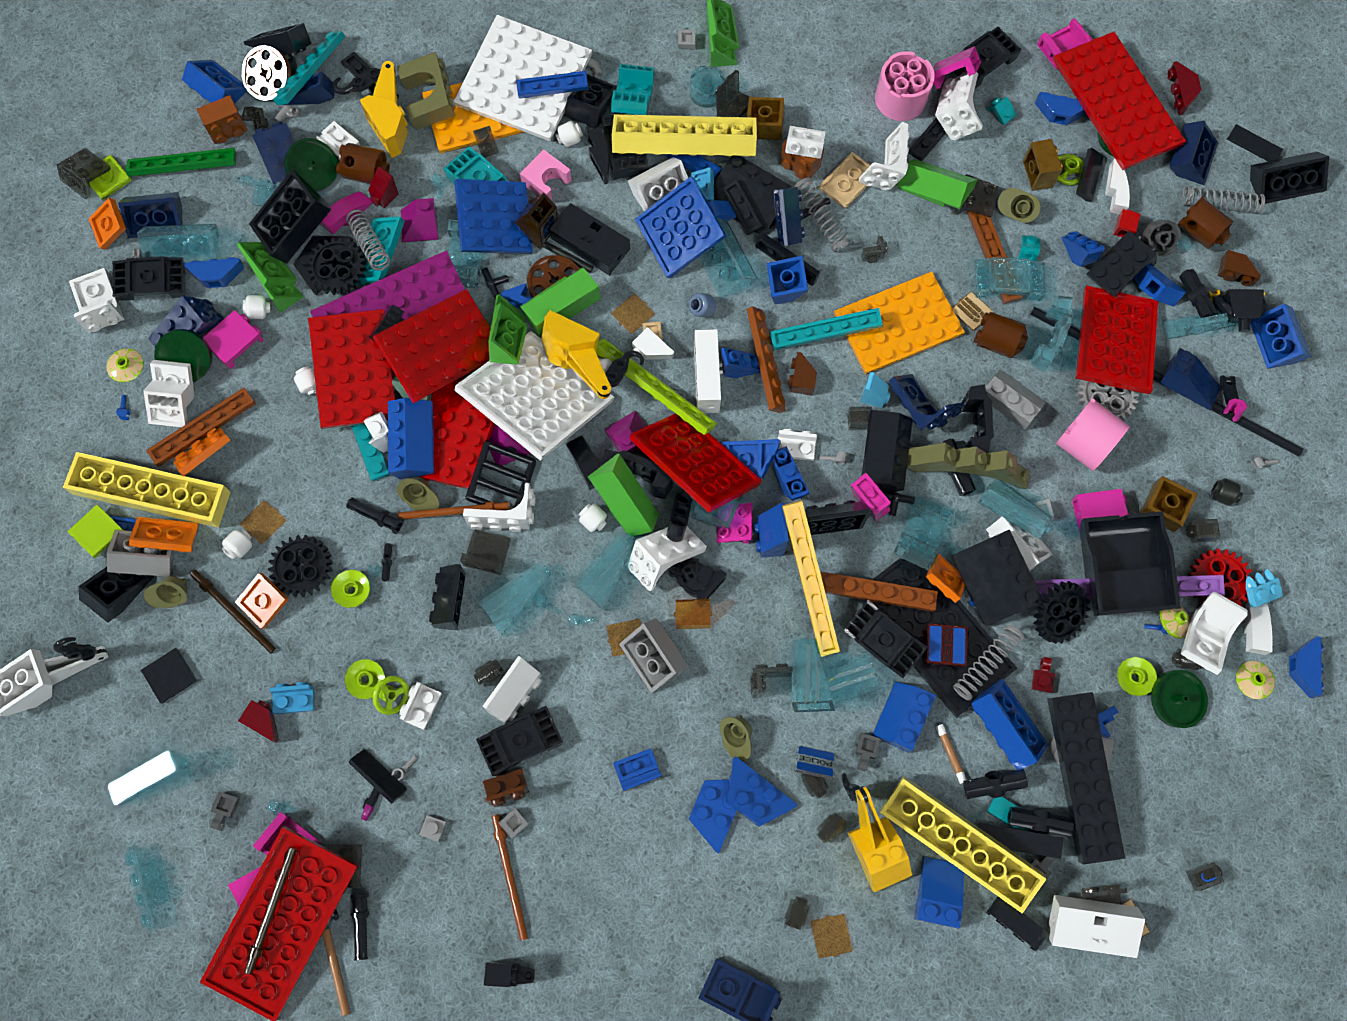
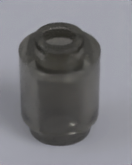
M1178 648L1172 655V663L1175 664L1176 668L1189 670L1203 668L1201 665L1181 655L1182 649Z
M490 659L476 668V674L473 676L479 685L483 683L484 686H487L501 677L500 674L504 671L497 659L493 661Z
M809 771L801 774L802 782L811 797L816 796L819 799L828 793L826 789L829 786L821 774Z
M836 812L832 815L829 814L816 828L818 831L817 836L824 843L827 841L832 843L845 829L844 826L847 823Z
M797 896L795 900H790L784 917L786 919L785 925L801 930L811 907L807 905V900Z

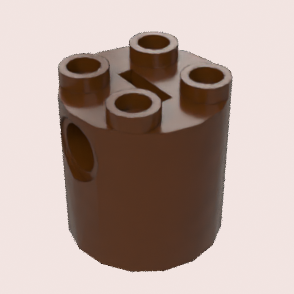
M354 143L340 146L339 154L341 157L340 163L337 164L336 172L342 178L371 184L379 166L389 173L390 164L387 162L384 150Z
M1201 197L1186 212L1187 216L1183 217L1177 224L1178 227L1209 250L1214 244L1222 246L1232 235L1230 233V226L1234 221Z
M991 311L989 313L986 312L980 323L983 328L978 330L973 341L977 343L976 346L1008 358H1013L1022 352L1028 339L1026 325Z

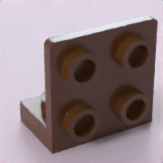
M522 768L482 781L487 795L484 798L485 802L494 807L506 804L505 800L510 798L514 801L525 798V793L529 792Z

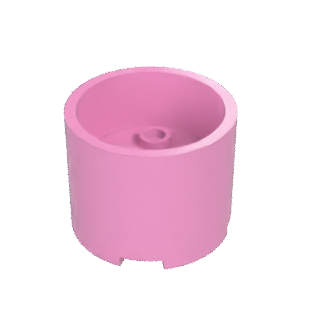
M914 52L896 53L890 56L882 67L875 93V102L881 113L890 119L908 121L919 116L925 109L934 82V70L928 60L914 55Z
M1092 398L1056 444L1091 471H1094L1117 445L1130 426Z

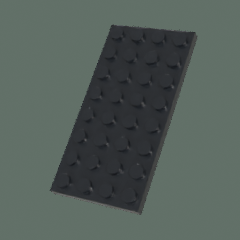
M913 547L872 580L938 591L936 610L931 612L879 602L875 603L884 609L883 612L914 637L918 636L928 644V648L913 667L957 718L972 706L971 703L979 694L1000 679H1005L1017 667L1008 657H1004L995 647L991 646V652L997 654L1003 660V663L998 662L991 653L985 652V656L996 663L998 669L992 667L986 659L980 658L981 663L990 668L993 675L986 672L980 664L976 663V669L985 674L988 680H984L975 670L970 669L971 675L979 679L983 686L978 685L970 676L965 675L966 681L974 685L978 692L973 691L964 681H960V685L964 686L972 694L973 698L966 700L955 691L953 685L958 683L959 679H963L964 673L969 674L968 668H974L973 663L979 662L978 657L984 656V651H989L988 646L994 645L993 639L960 600L955 603L952 599L947 598L937 586L929 582L926 576L930 565ZM858 599L862 605L867 601ZM930 626L942 627L941 662L929 660ZM954 628L965 629L964 664L953 663ZM944 629H951V634H947V630ZM950 635L951 640H944V636ZM944 649H949V650H950V654H949V655H948L949 651H948V650L945 651L946 656H950V661H949V657H948V660H946V657H945V661L943 660V655H945V654H944Z

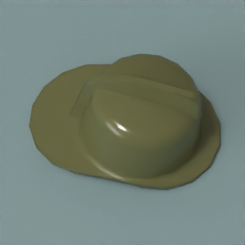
M1009 188L1003 191L997 202L1002 214L1023 223L1036 219L1041 209L1037 197L1017 188Z
M412 477L404 479L397 486L398 496L415 511L439 508L438 497L430 489L425 479Z
M167 576L160 582L146 588L143 593L144 599L154 608H172L183 604L188 598L186 593L187 579Z
M738 715L735 718L725 717L720 723L724 748L732 758L736 756L744 762L751 755L750 738L752 727L742 715Z

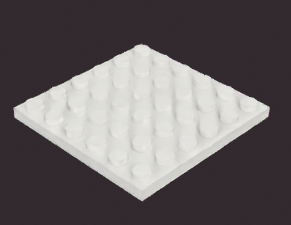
M496 15L454 100L455 105L551 141L565 112L567 98L571 92L519 99L516 80L584 71L592 55V50Z
M532 331L525 335L520 361L517 365L488 361L455 385V391L540 461L614 400V396L611 394L607 399L599 398L572 368L564 369L549 362L541 338Z

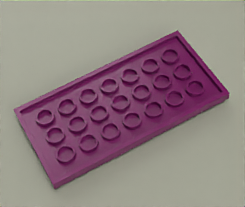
M446 250L313 309L310 313L312 317L380 309L386 311L388 307L394 305L405 311L402 318L406 320L464 291L465 288Z

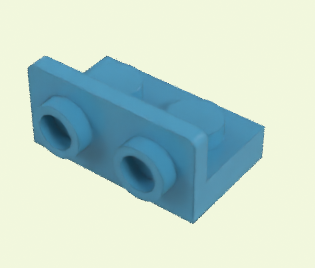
M709 167L692 172L691 176L695 178L707 202L714 200L713 169Z
M297 682L296 686H288V684L282 683L270 688V693L273 694L274 715L314 711V687L308 684V682Z

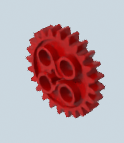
M1216 549L1214 553L1212 550H1209L1207 555L1204 553L1200 554L1201 559H1194L1196 565L1190 566L1193 572L1187 573L1188 576L1223 575L1224 589L1229 592L1227 599L1242 606L1241 602L1248 601L1245 597L1247 596L1246 579L1248 573L1252 572V569L1246 570L1245 567L1248 565V562L1242 564V556L1235 558L1236 552L1228 555V549L1223 550L1222 553L1220 549ZM1213 563H1216L1218 565V572L1213 570ZM1231 571L1236 574V581L1231 578ZM1193 596V598L1200 597L1199 604H1202L1208 598V596Z

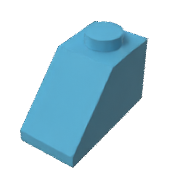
M870 372L860 402L882 408L883 404H887L891 393L888 392L889 385L875 373Z

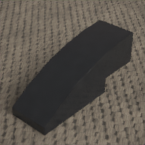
M599 126L587 131L588 141L592 146L589 148V157L603 183L607 184L609 178V154L604 133Z
M580 436L565 444L588 489L591 490L595 487L588 476L600 468V465L584 437Z

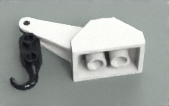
M66 637L58 640L53 645L54 651L61 653L62 656L43 660L40 650H28L0 669V716H8L38 707L52 697V685L108 658L105 647L77 644L72 642L76 641L75 637Z

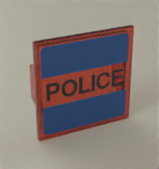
M928 624L926 663L967 666V627Z

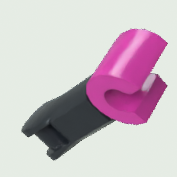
M1221 375L1220 387L1227 405L1223 414H1228L1229 411L1234 412L1233 422H1237L1247 408V404L1239 399L1235 376L1225 377V375Z

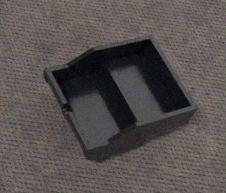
M1163 511L1127 514L1121 517L1115 515L1083 518L1081 520L1080 539L1085 579L1089 578L1094 616L1181 609L1174 552L1166 532Z

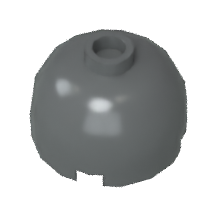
M1158 219L1146 226L1142 234V241L1146 245H1152L1157 250V256L1164 257L1176 250L1178 247L1176 244L1181 239V232L1175 222Z

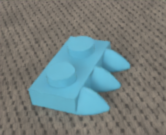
M1265 569L1264 577L1257 572L1255 581L1250 576H1247L1246 591L1250 607H1258L1283 596L1279 578H1275L1270 570Z

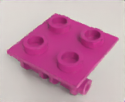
M753 503L723 505L717 508L716 543L742 541L743 544L750 543V540H752Z

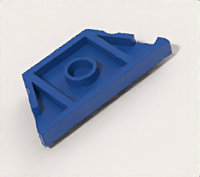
M748 440L720 443L760 479H764L781 444V440Z
M735 756L732 759V770L729 776V790L726 802L756 826H762L797 807L798 804Z
M729 779L704 781L689 817L690 822L718 854L737 811L726 802Z

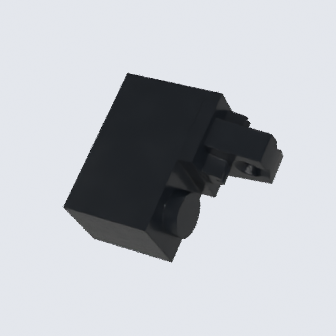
M492 961L486 963L484 986L516 987L518 984L534 983L535 969L520 966V963Z

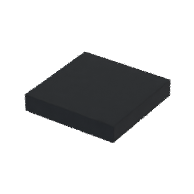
M174 648L141 670L161 704L197 681L177 648Z

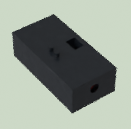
M572 203L568 205L549 229L553 241L609 276L630 250V239Z

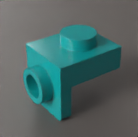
M997 97L986 108L987 111L993 110L1001 125L1006 124L1017 115L1008 97Z
M1022 235L1018 261L1034 265L1040 252V239L1032 235Z

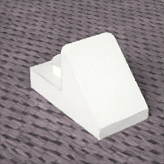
M383 412L366 418L364 423L373 437L369 444L384 453L388 451V421Z

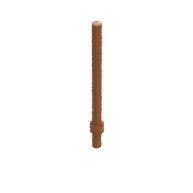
M492 501L481 505L399 512L398 517L414 519L463 514L464 509L510 510V502L495 503Z
M497 814L491 816L495 830L493 835L498 843L521 941L528 939L505 841L507 838L506 832L498 823L501 819L500 815Z

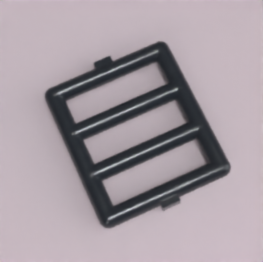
M488 440L484 441L465 499L477 505L491 502L474 495L477 485L516 499L515 508L524 497L525 483H530L536 460L516 452V449L510 446L506 448ZM489 449L528 464L525 475L486 460ZM483 467L521 481L522 484L519 492L481 478Z

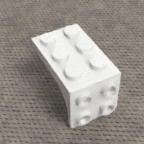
M965 71L960 76L947 79L943 84L935 116L951 140L963 138L981 130L983 127L973 104V93L978 77L977 72L969 76L968 72Z
M902 122L886 139L884 165L872 163L859 177V183L877 187L881 190H891L906 175L908 169L907 155L909 152L907 144L910 135L907 123Z
M105 268L69 281L79 312L74 314V318L88 333L97 332L101 328L115 325L124 320L118 300L112 297V283Z
M525 483L524 497L521 503L511 510L464 509L463 517L467 525L471 526L473 530H482V527H490L492 531H501L502 528H509V531L520 532L521 529L529 530L530 524L534 522V513H532L531 507L535 506L536 497L534 489H531L530 483Z
M688 526L684 538L680 542H673L667 538L668 527L635 541L628 562V568L649 591L654 590L659 577L669 567L705 552L707 546Z
M1212 592L1191 617L1181 655L1218 675L1222 671L1230 638L1238 625L1248 615V610L1224 596Z

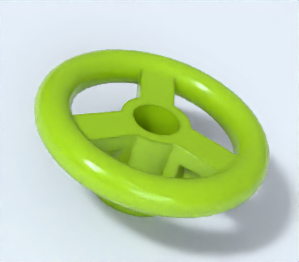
M1073 154L1058 156L1059 161L1064 166V172L1061 176H1058L1057 181L1064 185L1078 184L1084 164L1083 160ZM1073 173L1080 174L1077 179H1066L1068 175Z
M392 675L383 678L376 685L373 692V704L377 711L384 715L398 713L403 704H406L409 699V686L407 682L399 676ZM398 682L401 687L395 689L387 685V683ZM403 693L401 702L392 708L393 701L398 695ZM379 698L385 701V708L381 706Z

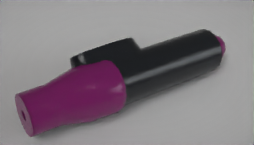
M373 788L370 797L366 798L363 804L364 810L361 819L364 821L368 820L380 793L375 788Z

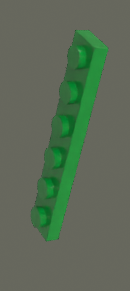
M235 148L127 159L126 173L128 177L231 166L236 165L237 153Z

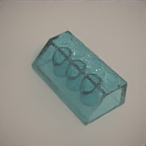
M717 218L727 237L701 255L699 259L720 299L748 288L758 278L728 221Z
M217 224L143 227L137 232L142 258L162 256L183 257L185 263L194 260L209 261L210 259H218L219 256Z

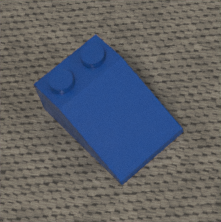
M780 503L758 516L757 522H754V533L758 534L759 541H756V552H760L761 558L784 556L789 542L787 524L782 505H785V503Z
M923 856L914 920L960 929L963 911L964 872L948 861Z

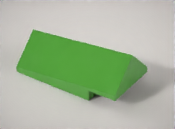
M707 0L706 12L711 68L737 65L734 50L738 49L740 45L733 7L723 0Z
M914 159L907 161L908 169L906 175L898 182L897 187L942 207H945L947 204L960 210L978 180Z
M238 242L237 246L279 312H282L304 297L294 285L297 278L284 262L271 257L261 242Z
M582 267L569 277H563L521 305L520 308L536 335L540 338L543 332L544 317L549 310L570 319L600 300V289L598 284Z
M500 294L496 296L488 342L490 362L517 365L520 361L528 326L524 322L526 316Z
M618 453L590 474L588 478L629 537L653 532L659 513Z

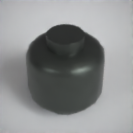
M1227 478L1217 480L1211 490L1214 500L1226 506H1231L1235 502L1238 503L1243 496L1240 484Z

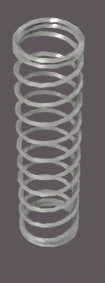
M807 177L799 181L794 187H798V190L801 191L811 185L812 181ZM813 187L801 195L803 196L801 201L806 202L805 207L810 208L809 213L814 214L813 219L817 220L816 225L821 226L820 231L825 232L824 237H829L828 243H833L831 249L836 252L839 246L844 248L849 244L850 240L848 238L843 239L846 237V234H844L836 241L829 242L834 235L842 231V228L832 235L825 236L830 229L836 227L839 223L837 222L828 229L822 230V227L831 222L835 217H831L825 223L818 224L819 220L830 214L831 211H827L819 218H814L827 205L822 206L816 212H810L814 206L824 200L820 199L812 206L807 207L809 201L820 195V193H816L809 200L803 201L805 195L810 194L816 189V187Z
M1186 186L1182 194V197H1186V193L1188 191V197L1186 202H1182V204L1185 206L1188 205V203L1190 206L1193 204L1195 196L1194 192L1196 189H1199L1200 191L1198 199L1199 197H1202V191L1204 189L1207 191V194L1205 196V199L1207 198V201L1209 200V192L1213 190V206H1215L1216 193L1220 191L1221 195L1219 198V202L1221 200L1220 207L1218 205V209L1222 207L1224 192L1228 193L1226 199V203L1228 201L1227 208L1225 206V210L1229 208L1231 193H1235V197L1233 200V203L1235 202L1234 209L1232 207L1233 211L1236 209L1237 196L1240 193L1243 196L1240 201L1241 204L1243 200L1242 208H1239L1240 212L1243 210L1245 203L1244 196L1246 194L1250 196V198L1247 201V205L1249 204V201L1250 205L1249 209H1246V212H1249L1251 209L1253 195H1256L1257 197L1254 202V206L1257 205L1256 209L1253 210L1254 213H1261L1265 205L1264 194L1257 195L1256 193L1250 195V193L1248 192L1245 194H1243V192H1238L1236 194L1235 191L1229 193L1228 190L1222 192L1220 189H1218L1215 192L1213 188L1208 191L1207 188H1203L1201 190L1199 187H1196L1194 189L1192 186ZM1262 197L1261 206L1258 211L1259 200Z
M362 210L349 212L346 221L371 267L377 271L387 268L390 264V258ZM355 212H360V213H362V214H356V215H354V216L350 219V221H348V220H349V216H350L352 213H355ZM355 216H363V218H359L355 220L353 224H351V221ZM363 219L359 224L354 225L356 221ZM370 232H372V235H368V236L364 237L363 239H360L361 236H365V235L369 234ZM374 241H377V243L370 245L368 248L365 247L366 245L371 244ZM376 245H379L378 248H375L368 252V249L374 248ZM379 249H382L381 252H378V253L374 254L373 256H370L371 253H374V252L378 251ZM383 255L381 259L374 260L376 257ZM385 256L387 257L386 261L380 265L372 264V262H378ZM387 262V264H386L384 267H381V268H375V267H374V266L384 265V264Z
M1007 625L1003 630L1004 633L998 635L999 639L993 640L994 645L988 646L989 651H984V656L978 657L979 662L973 663L974 668H968L969 674L964 673L963 679H959L958 683L953 685L955 691L966 700L973 698L972 694L964 686L960 685V681L966 682L973 691L978 692L974 685L966 681L965 675L970 676L978 685L983 686L979 679L971 675L970 669L975 670L984 680H988L985 674L976 669L975 664H980L986 672L993 675L992 670L982 664L980 658L986 659L992 667L998 669L996 663L985 656V652L991 653L998 662L1003 663V660L997 654L991 652L990 647H995L1000 654L1008 657V654L1003 649L996 646L995 641H1000L1007 650L1013 652V648L1002 641L1000 636H1006L1013 645L1019 646L1017 641L1022 642L1024 640V635L1020 630L1012 625ZM1011 631H1013V632H1015L1016 634H1018L1021 638L1017 637V636H1016L1015 634H1013Z

